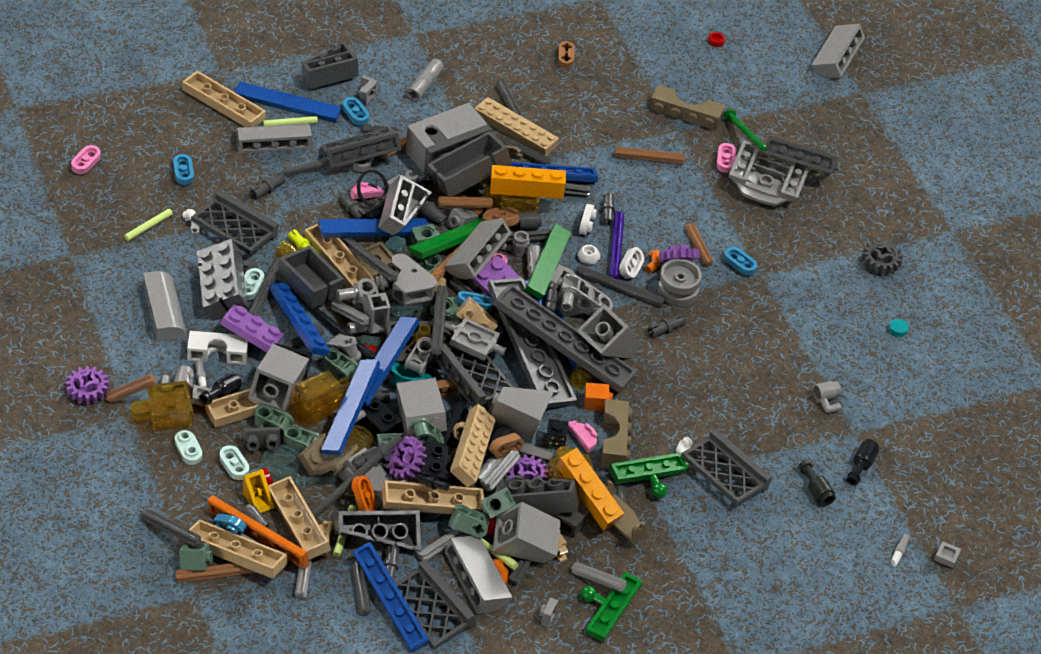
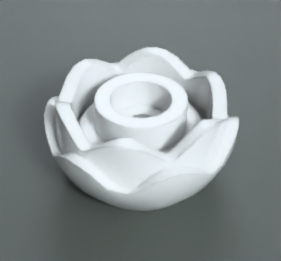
M593 245L582 246L577 252L579 261L585 265H593L600 260V252Z

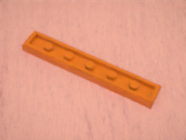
M212 495L208 499L210 513L214 516L226 514L240 518L247 525L243 532L244 534L265 546L287 554L289 561L303 569L309 565L308 554L304 549Z

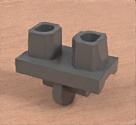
M259 424V428L243 429L244 449L248 448L249 451H256L259 448L267 447L269 450H277L278 447H281L280 427H263V424Z

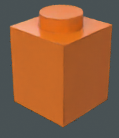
M586 383L584 410L604 411L605 399L613 400V393L609 392V384Z

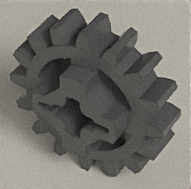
M874 240L873 244L868 243L867 247H864L862 260H864V265H869V270L875 269V273L881 271L882 275H884L885 271H887L889 274H892V270L897 271L898 267H901L903 255L900 254L901 249H896L897 245L891 246L890 241L884 243L883 240H880V243H877Z

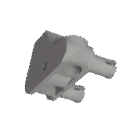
M405 254L394 255L392 261L387 264L399 275L397 281H393L392 297L403 306L419 303L418 310L426 313L427 310H430L431 300L435 298L436 278Z
M575 274L564 275L559 285L556 303L557 308L564 317L582 313L591 317L603 304L612 310L613 303L607 295Z
M364 278L359 283H354L352 288L337 289L336 297L339 302L354 299L359 312L370 318V323L364 326L356 322L347 323L348 333L352 335L365 332L367 335L387 332V321L390 318L391 307L386 292L379 293L374 280Z

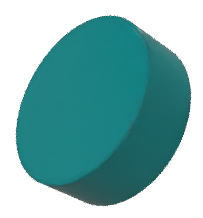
M894 319L890 322L889 332L895 337H904L908 332L909 326L902 319Z

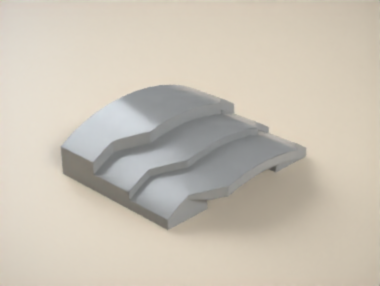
M743 140L728 176L736 183L741 195L772 206L780 205L786 201L797 200L810 167L792 162L790 167L758 156L759 148L754 143Z

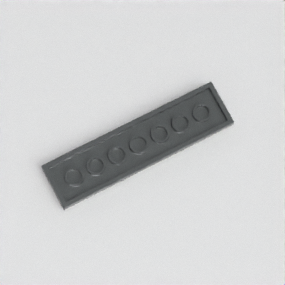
M523 277L489 280L487 284L493 301L510 284H513L531 297L530 293L525 290L526 283ZM497 308L531 388L553 392L547 408L575 405L577 401L554 347L548 345L543 339L532 334L526 327L515 322L513 318Z
M510 284L493 302V305L501 312L506 313L515 322L526 327L532 334L537 335L548 345L553 346L564 356L576 362L578 366L586 369L595 378L609 384V387L618 393L623 390L637 372L618 357L601 355L577 332L575 327L513 284Z

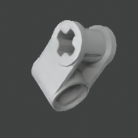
M338 334L326 343L329 348L338 349L341 353L355 361L359 360L362 356L361 352L357 349L355 337Z
M422 337L417 341L405 361L404 369H410L417 372L419 376H423L433 356L430 352L432 339ZM424 347H425V348H428L429 350L424 351V350H422L421 348H424Z

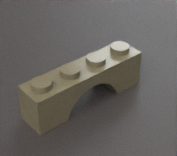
M662 85L657 86L650 106V110L714 130L718 129L725 109L724 104L711 100L697 105L685 103L677 97L675 89Z
M605 399L603 427L611 430L615 436L603 439L601 468H609L611 463L630 461L631 450H627V448H630L631 437L628 435L631 434L632 423H628V421H631L632 410L629 409V401Z

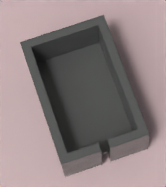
M310 245L279 258L277 275L311 309L324 304L326 300L331 301L337 298V289H343L344 278Z

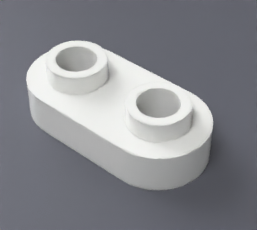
M586 204L579 234L587 235V232L591 233L593 227L591 220H595L597 213L594 205Z
M634 247L627 250L621 261L619 271L625 279L633 278L638 274L644 262V255L641 249Z

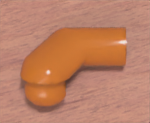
M655 249L649 252L652 262L645 266V271L649 274L662 266V262L659 260V250Z
M494 559L493 562L507 586L509 571L501 560Z

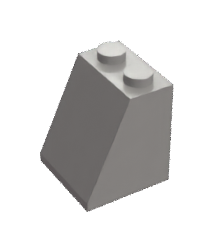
M605 304L577 330L603 356L629 358L642 345L630 327Z
M273 344L256 369L248 399L286 412L305 375L309 358Z
M436 378L396 383L399 417L402 420V426L407 436L415 435V431L411 428V423L417 418L428 419L440 432L447 431L446 413Z
M503 387L500 394L496 392L488 411L495 419L493 427L497 428L498 426L506 425L524 441L531 443L545 415L553 392Z
M520 502L496 517L492 552L545 563L557 556L560 520Z

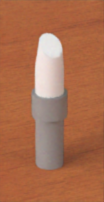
M202 360L195 361L196 379L199 386L206 387V373Z
M908 534L902 535L899 544L894 550V555L891 559V564L894 567L897 566L906 551V546L910 540Z

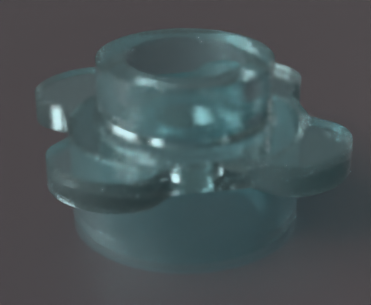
M390 234L389 241L385 243V246L390 252L401 253L403 245L406 244V239Z

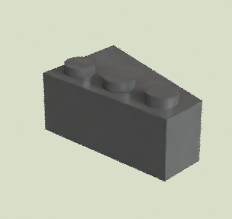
M343 41L339 47L335 49L329 48L327 53L323 55L317 54L302 62L303 81L309 89H316L320 86L358 77V58Z

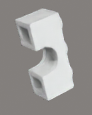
M190 331L187 361L202 360V362H207L210 353L220 351L226 354L227 364L246 365L248 341L237 334Z

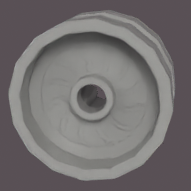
M673 259L666 262L661 268L658 294L665 298L664 302L679 307L694 303L698 298L702 273L700 268L695 263L685 259Z

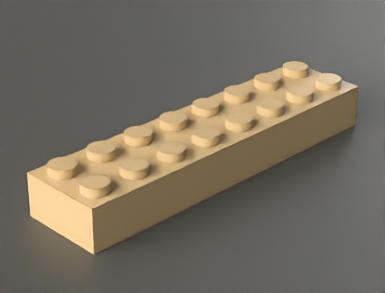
M199 71L194 72L182 82L183 91L244 127H257L266 119V111Z
M489 97L474 108L487 124L545 156L558 146L559 138Z
M318 224L305 229V238L344 278V285L347 288H352L354 283H359L364 278H369L375 282L373 276L339 237H321Z
M302 381L290 404L307 399V390ZM251 388L215 399L211 404L205 405V411L215 428L255 416V409L261 404L248 399Z
M480 404L469 410L450 472L466 487L471 486L477 481L495 423L494 417Z
M291 476L268 485L273 502L298 546L307 551L308 560L330 551L329 541Z
M387 480L384 481L381 487L383 509L420 510V512L452 514L455 505L462 504L484 513L481 502L484 499L482 488L450 486L448 491L427 488L422 483Z
M200 519L189 529L201 536V543L210 544V550L213 552V555L273 579L287 565V554Z

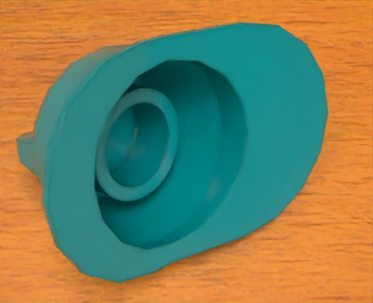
M395 362L391 368L390 384L396 387V383L433 377L427 373H424L421 377L415 371L404 369V364Z

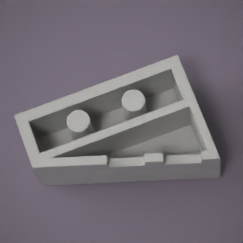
M400 175L389 185L378 228L395 236L409 222L432 192Z
M366 447L346 461L338 475L340 479L346 481L358 470L352 464V460L357 455H362L361 453L367 451ZM377 463L364 475L371 482L377 501V511H386L387 509H383L381 487L385 480H393L382 466Z

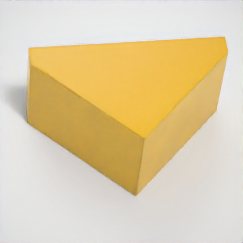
M263 469L244 475L243 495L248 503L252 506L255 505L260 513L275 508Z

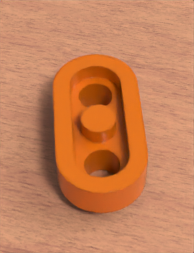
M365 475L356 476L352 481L351 488L354 492L358 510L377 511V501L369 478Z

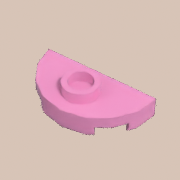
M361 182L360 188L364 199L383 196L384 191L380 187L374 188L368 186L369 183ZM357 183L354 184L350 191V196L353 200L360 199L357 193Z
M577 421L568 422V430L587 453L591 452L597 443L595 429L588 423L585 425L576 423Z

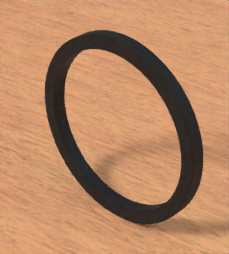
M367 170L358 178L357 193L364 204L373 207L375 204L367 202L362 196L360 188L362 178L367 173L379 175L384 182V195L388 192L389 187L385 176L381 172Z

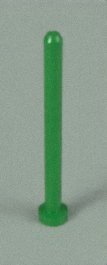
M733 109L725 110L723 117L726 121L732 122L761 151L767 150V146L736 117V112Z

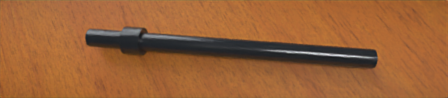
M315 307L312 310L316 317L337 334L353 337L319 308ZM357 340L356 346L358 351L369 360H374L377 353H373Z
M378 462L389 473L390 470L386 468L388 464ZM415 473L414 478L409 476V480L425 484L427 488L448 491L450 488L449 483L440 481L434 476L427 477Z

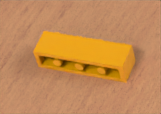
M492 165L490 194L564 199L566 171Z
M578 448L562 456L556 466L566 479L576 480L581 501L601 529L604 531L620 521L624 512Z

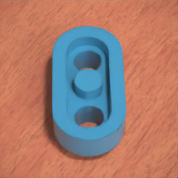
M354 97L344 99L343 111L352 123L358 126L367 124L369 122V112L360 100Z
M186 154L175 156L173 167L176 182L181 185L191 184L194 181L191 157Z
M737 247L726 249L724 255L726 263L743 275L750 276L755 274L757 262Z
M460 291L457 295L456 302L459 306L470 296L486 312L493 310L494 301L489 296L467 291Z
M217 514L212 521L215 526L235 534H242L247 527L244 521L233 515Z

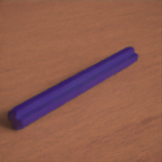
M616 211L614 213L609 276L618 280L624 228L623 211Z

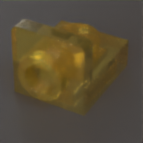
M576 365L569 377V381L578 391H582L586 383L601 382L600 379L595 378L593 374Z

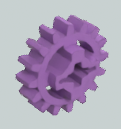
M687 245L668 246V250L659 252L660 262H668L673 259L698 260L700 259L699 249H690V246Z
M86 366L84 370L78 367V372L72 370L71 376H67V395H71L72 400L78 399V403H82V401H86V404H89L90 401L97 403V398L103 400L104 394L108 392V375H104L103 370L97 371V367H94L92 370L89 369V366Z
M405 435L403 440L391 450L390 457L386 458V461L389 462L386 466L390 470L389 473L400 480L402 478L408 480L409 476L414 478L416 471L420 473V465H425L422 460L427 457V455L423 454L426 450L422 446L423 442L413 436L408 437Z
M524 454V457H520L509 470L507 477L514 478L516 475H520L524 479L530 480L534 477H542L544 481H548L549 470L546 469V464H541V458L535 460L534 455L528 458Z

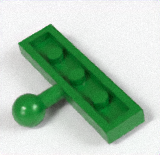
M681 453L611 463L609 470L616 484L650 479L653 485L651 490L653 496L661 499L667 495L668 489L665 484L660 483L658 477L686 473L688 467L684 459L681 458Z
M626 572L621 576V579L626 581V588L621 592L613 589L607 598L597 594L592 586H585L580 592L583 601L588 603L594 601L602 605L587 626L585 634L603 643L643 583V580Z

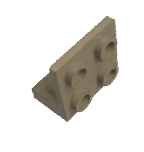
M324 433L320 434L298 457L309 476L316 474L321 476L328 471L336 472L343 467V463L351 458L359 447L357 444L344 447L341 455H323L321 449L327 437Z

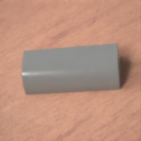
M850 24L834 27L811 65L816 73L827 78L842 77L865 39L861 25Z
M309 123L236 128L239 153L311 149L312 134Z
M504 219L480 222L444 265L445 269L459 279L475 278L511 235V231Z
M162 271L143 273V286L157 341L188 337L172 276Z
M474 536L450 538L444 552L476 614L489 613L504 607L512 599V595L482 539Z

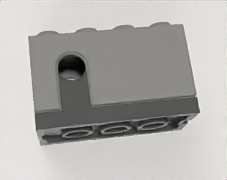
M466 103L408 125L405 152L427 176L430 173L428 163L489 131L492 132V128L470 103Z

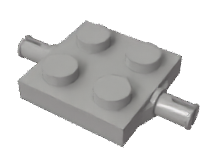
M464 318L462 323L457 326L447 321L444 324V329L453 333L449 345L481 360H485L492 351L502 356L505 354L507 348L496 344L500 333L467 318Z

